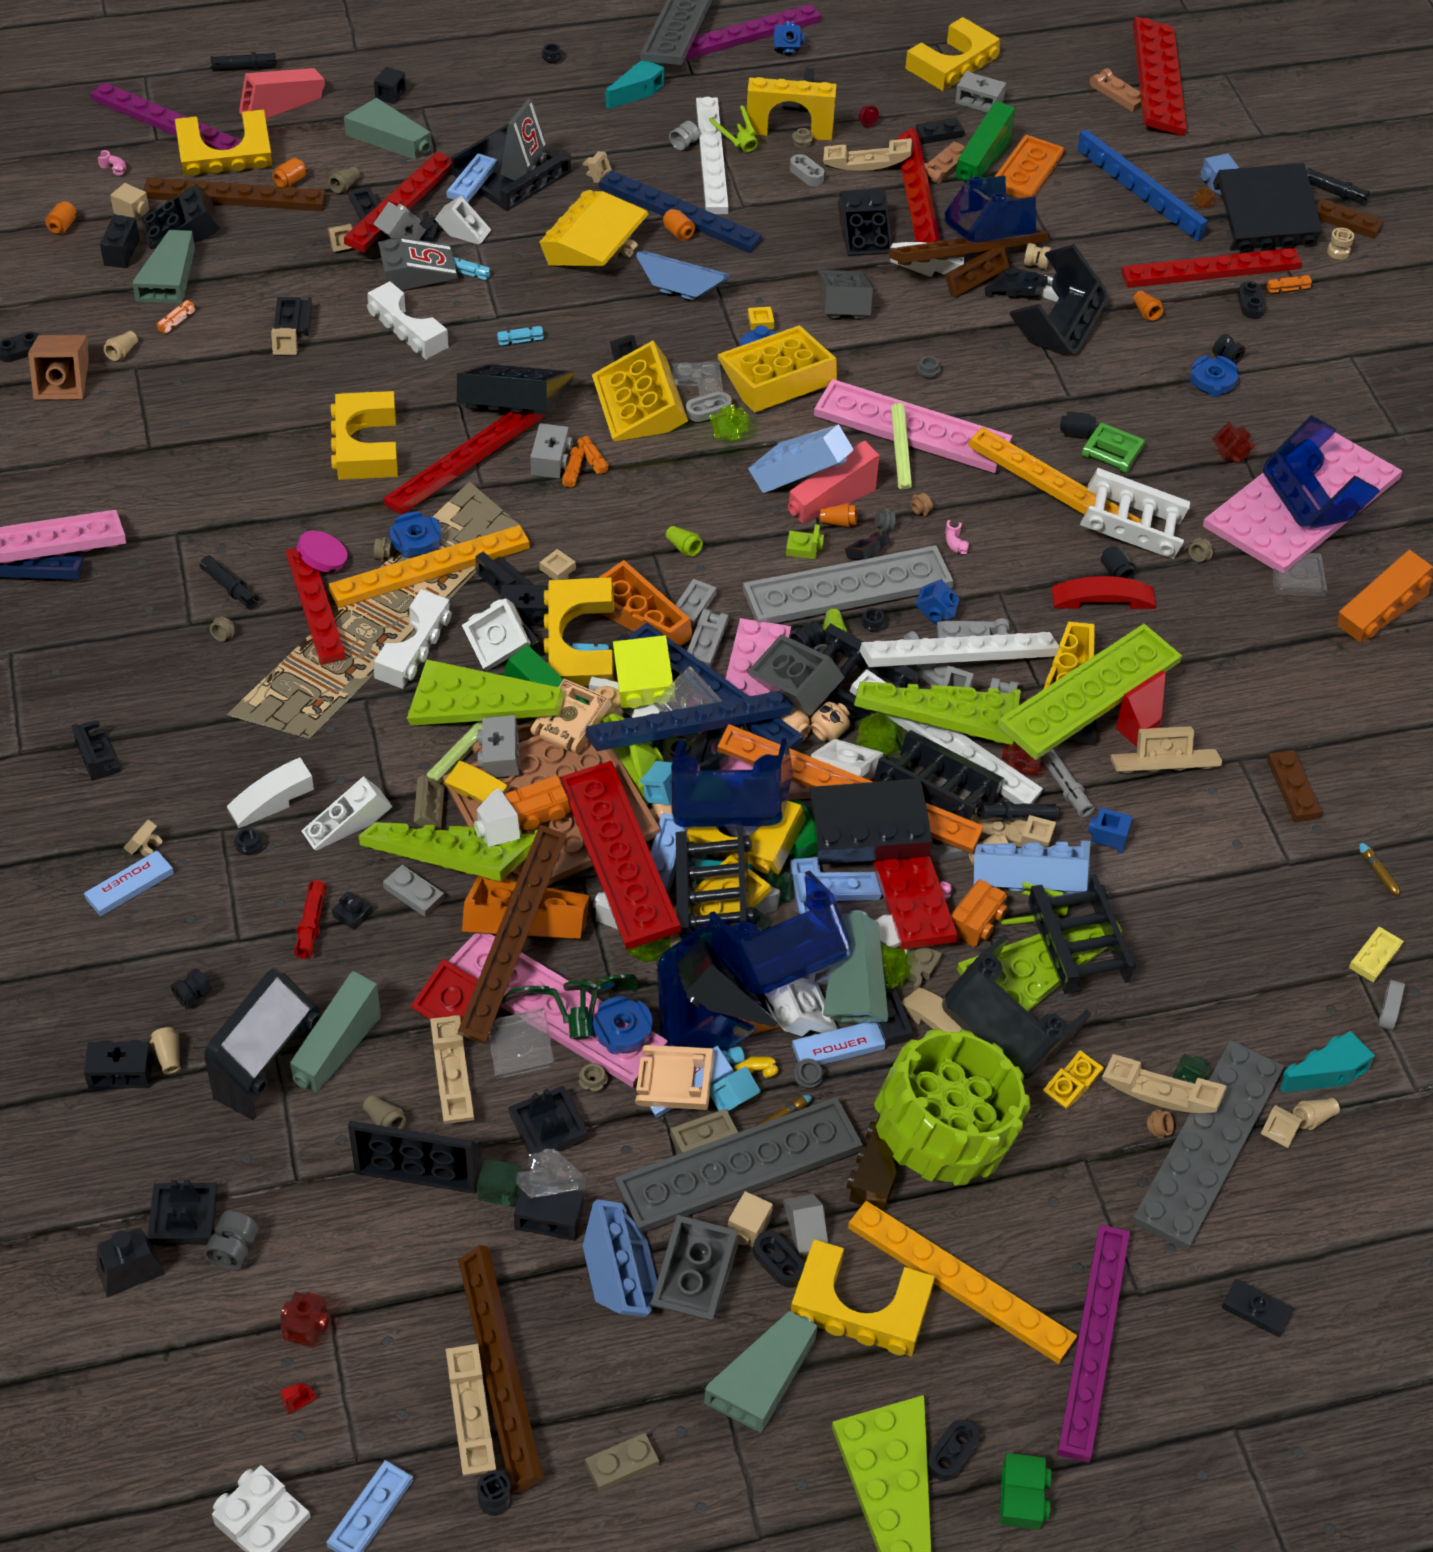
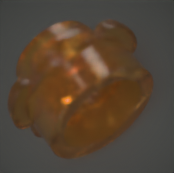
M1199 188L1196 194H1194L1193 200L1196 201L1199 207L1206 208L1214 204V192L1210 188Z

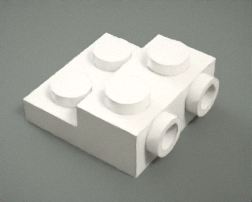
M506 598L493 602L489 609L472 615L468 622L462 625L483 669L486 671L510 658L527 644L531 645L514 604Z
M833 739L812 753L811 757L871 780L875 776L878 760L883 757V752Z
M779 970L764 983V993L774 1007V1016L784 1031L803 1036L810 1029L820 1033L837 1029L834 1020L823 1015L825 999L817 982Z
M262 1465L255 1471L252 1469L245 1471L238 1480L239 1487L231 1495L228 1493L221 1495L214 1503L213 1509L215 1511L212 1513L214 1524L245 1552H277L311 1518L310 1512L286 1492L285 1485Z

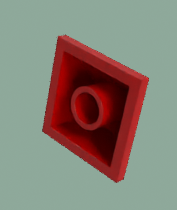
M1163 670L1134 687L1123 696L1116 730L1136 747L1139 729L1159 728L1166 676Z

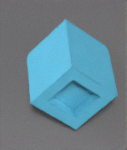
M656 761L645 776L640 779V782L644 785V796L647 803L670 805L675 800L670 780L679 770L678 763Z
M746 1066L710 1087V1096L718 1110L726 1109L727 1112L760 1093L758 1085Z

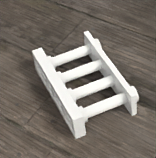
M1097 468L1087 491L1097 494L1094 507L1089 506L1080 525L1174 559L1184 542L1183 539L1174 536L1175 525L1181 523L1189 510L1190 501ZM1106 498L1120 503L1118 515L1104 511ZM1129 506L1143 511L1141 524L1127 519ZM1153 515L1166 520L1164 532L1150 528Z

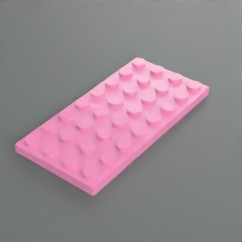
M1321 426L1204 519L1203 527L1284 575L1401 478L1402 470L1327 427Z

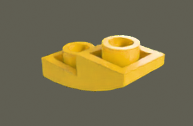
M462 761L457 763L444 782L446 786L463 797L468 798L470 796L481 804L494 790L500 789L504 793L507 788L505 783Z
M1080 1050L1064 1070L1061 1068L1043 1089V1092L1067 1110L1104 1072V1067Z

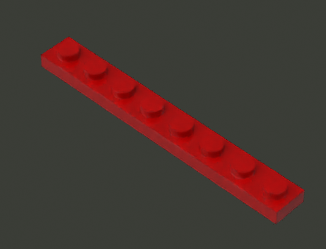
M911 127L906 132L901 133L895 140L912 139L911 156L901 161L900 165L916 242H937L941 240L919 135Z
M435 152L344 236V244L364 253L384 234L374 225V222L387 203L391 202L395 206H398L400 203L410 210L452 170L451 157Z
M1295 248L1134 264L1122 266L1121 275L1127 288L1300 270L1302 262Z
M525 409L524 412L510 411L383 498L384 505L402 515L521 432L534 425L544 417V414H534L531 409Z

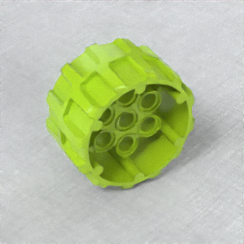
M939 1028L927 1031L921 1040H910L902 1047L876 1096L874 1106L877 1112L880 1113V1118L876 1125L879 1138L886 1141L894 1153L892 1157L900 1165L908 1166L921 1174L922 1179L929 1182L939 1180L953 1182L954 1186L967 1185L970 1179L979 1175L983 1178L995 1172L1003 1157L1022 1130V1121L1030 1109L1029 1095L1025 1094L1022 1084L1024 1075L1020 1068L1014 1067L1012 1062L1003 1054L1001 1047L994 1042L990 1044L974 1036L970 1031L961 1029L960 1032H944Z

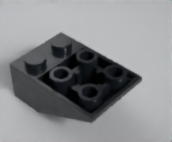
M198 184L187 188L183 193L172 200H168L164 205L153 212H149L141 219L150 249H156L169 230L192 231L193 240L197 242L206 239L221 229L212 199Z
M886 189L841 191L838 200V210L847 255L889 254L892 241Z

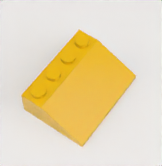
M587 190L581 193L578 200L546 232V235L539 243L548 265L604 266L648 216V212L606 192Z
M800 325L718 354L721 365L742 401L753 412L762 411L765 408L784 403L787 400L803 396L817 389L825 388L832 379L837 380L836 357Z
M654 340L592 374L614 442L668 433L688 422L667 358Z

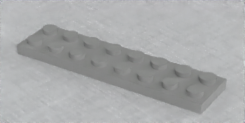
M935 545L743 583V592L755 621L758 623H779L824 614L832 608L844 610L919 595L923 586L942 579L949 588H952L953 579Z

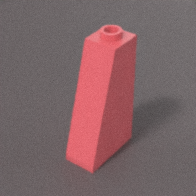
M315 68L245 73L239 113L242 115V112L264 110L266 119L321 99L325 79Z
M866 441L853 447L854 450L846 456L847 461L838 467L833 465L823 471H818L790 491L788 509L802 524L819 517L821 508L850 503L876 490L879 454Z

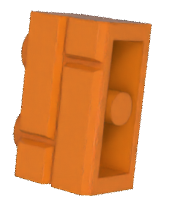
M557 775L505 794V797L518 814L519 829L521 831L533 830L541 823L549 820L558 821L564 818L566 814L571 813L566 793Z
M981 879L977 880L951 914L957 938H962L964 942L973 947L977 946L982 939L987 940L994 929V922L996 920L1002 921L1007 913L1008 906L1005 905L1006 893L996 887L993 888L989 883Z

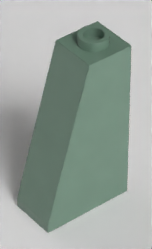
M378 98L344 116L345 133L351 138L415 160L432 150L430 131Z
M169 230L133 280L132 284L136 302L183 303L195 251L192 231Z
M853 910L850 914L838 915L823 1015L840 1024L887 1022L888 1020L879 922L868 917V913L859 910Z
M355 971L350 973L290 1062L292 1078L298 1086L304 1089L309 1088L317 1093L381 1018L376 983Z
M788 1311L707 1385L704 1404L762 1433L814 1344L817 1325L806 1316H798Z

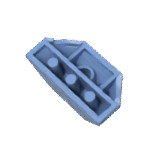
M648 251L637 252L636 257L652 285L660 287L659 291L673 294V291L681 293V297L694 300L695 297L706 294L730 278L728 273Z
M596 1199L592 1205L583 1242V1250L595 1302L619 1314L646 1317L653 1308L651 1301L657 1284L647 1239L641 1230H638L636 1223L626 1214L627 1210L622 1203Z

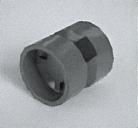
M235 1211L223 1212L215 1227L216 1234L211 1236L203 1252L204 1256L212 1264L228 1271L240 1270L249 1253L248 1248L253 1245L259 1232L258 1224L242 1213Z

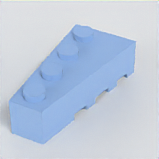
M838 424L778 443L750 466L748 470L761 491L765 493L815 472L823 471L830 466L838 467L847 461L846 456L854 449Z
M1067 841L1056 842V845L1051 847H1044L1039 842H1030L1022 845V848H1016V845L1013 843L977 844L974 854V884L977 880L981 879L989 883L993 888L1008 887L1012 891L1025 890L1022 887L1023 882L1034 885L1042 884L1044 888L1061 890L1068 894L1086 891L1088 888L1091 841H1081L1080 846L1071 847L1068 846Z

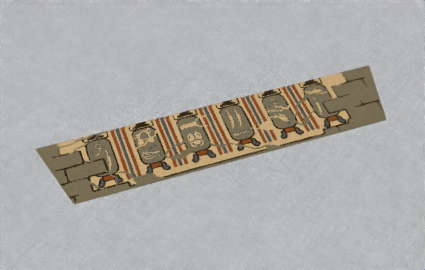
M470 481L433 516L439 522L441 528L440 546L437 550L520 525ZM397 550L381 567L410 558L403 557L401 552ZM476 565L337 608L332 614L346 659L320 665L311 635H309L227 715L310 739L374 675V661L386 643L404 642L417 632L410 625L409 607L419 591L422 589L450 599L476 573Z

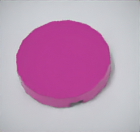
M321 531L304 532L297 542L296 550L302 554L301 559L319 571L329 572L330 569L339 571L347 560L345 547L339 540Z

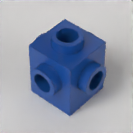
M784 22L783 25H775L774 51H783V54H795V51H799L800 45H804V32H800V25H795V22Z
M939 579L921 588L915 605L935 625L939 621H949L955 616L960 599L942 579Z

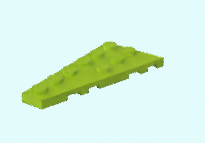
M426 660L407 720L413 726L482 721V718L515 715V718L558 716L564 699V693L561 688Z
M859 682L854 706L886 713L893 717L914 720L918 723L938 726L945 730H954L970 736L990 739L997 743L1013 744V740L997 724L1001 717L1019 706L1021 690L1012 689L1011 693H999L998 688H988L987 692H976L972 687L932 685L931 689H918V684H908L907 688H896L891 683Z
M375 822L359 835V842L361 846L374 850H381L397 856L416 859L420 862L439 865L443 868H451L466 872L467 874L486 877L493 881H502L527 858L537 830H535V834H521V829H519L520 839L488 847L482 837L478 838L475 827L450 826L449 830H436L435 825H425L423 828L409 829L407 824Z
M1117 923V925H1118V927H1119V930H1120V932H1121V934H1122V929H1121V927L1119 926V924ZM1100 924L1062 931L1064 939L1069 942L1105 936ZM1040 934L1004 946L998 956L1003 971L995 982L1027 1012L1060 986ZM1107 947L1073 953L1072 959L1078 965L1088 964ZM978 956L958 963L957 971L960 976Z
M924 1395L833 1421V1433L878 1552H931Z

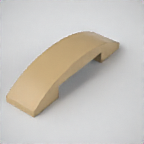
M912 139L890 140L889 148L847 152L846 145L825 146L823 161L826 165L844 170L866 171L881 169L910 157Z
M977 808L972 819L973 822L984 826L980 835L981 839L985 840L994 833L997 835L1003 833L1008 843H1013L1016 847H1022V845L1030 842H1039L1044 847L1049 846L1056 826L1054 821L1029 815L1027 822L1022 820H1011L1010 822H1001L995 819L979 820Z
M918 988L901 1001L905 1013L919 1025L924 1021L933 1030L939 1028L944 1032H960L962 1029L944 1012L942 1008L943 999L928 990Z
M460 1015L430 1019L444 1124L474 1120L463 1036L457 1035L461 1024Z
M1115 1054L1112 1055L1102 1076L1103 1080L1111 1086L1139 1100L1159 1107L1190 1113L1217 1112L1227 1090L1226 1085L1197 1078L1195 1084L1143 1070L1140 1061Z
M478 1344L446 1349L463 1477L496 1471Z

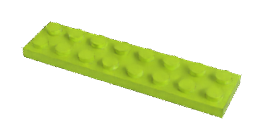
M1142 624L1001 717L997 726L1032 758L1037 760L1121 703L1125 693L1159 671L1167 672L1179 664L1182 655L1147 625Z

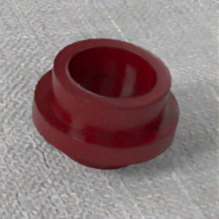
M873 105L864 106L859 112V121L865 127H872L878 120L879 111Z

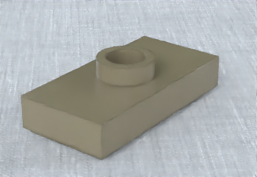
M426 775L417 778L414 822L421 827L435 825L436 830H441L444 786Z

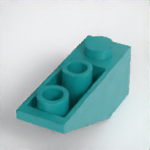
M638 62L616 82L608 86L605 91L606 108L611 109L655 94L664 86V67L653 62Z
M1351 1031L1341 1037L1337 1035L1327 1043L1325 1048L1320 1051L1315 1049L1310 1052L1299 1065L1296 1063L1290 1065L1283 1073L1284 1079L1280 1089L1287 1093L1349 1085L1369 1071L1375 1055Z

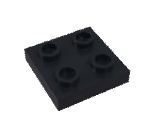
M564 1086L551 1091L545 1089L541 1095L534 1093L532 1098L508 1107L509 1115L532 1161L588 1139V1131Z
M172 1180L171 1183H154L147 1236L153 1245L208 1244L214 1232L218 1192L217 1183H191L190 1180H184V1183H178L177 1180Z

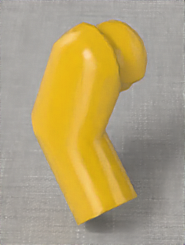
M752 1056L732 1067L733 1073L745 1066L750 1074L762 1070L763 1076L766 1078L778 1073V1067L775 1065L776 1060L769 1056Z

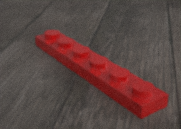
M296 548L285 550L320 665L346 659L319 570L306 564L301 559L302 554L298 553Z

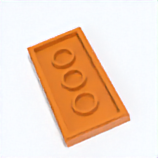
M1025 135L992 179L990 188L1030 202L1063 157L1065 148Z

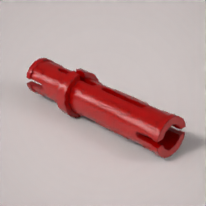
M313 880V883L310 881L308 884L302 919L296 929L298 938L294 954L301 959L312 957L314 942L320 932L318 923L327 887L324 882L319 880Z

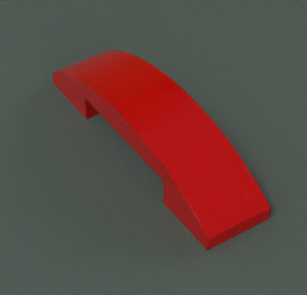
M1111 576L1085 577L1059 583L1051 588L1054 609H1079L1080 602H1129L1130 609L1156 608L1153 587L1128 578Z

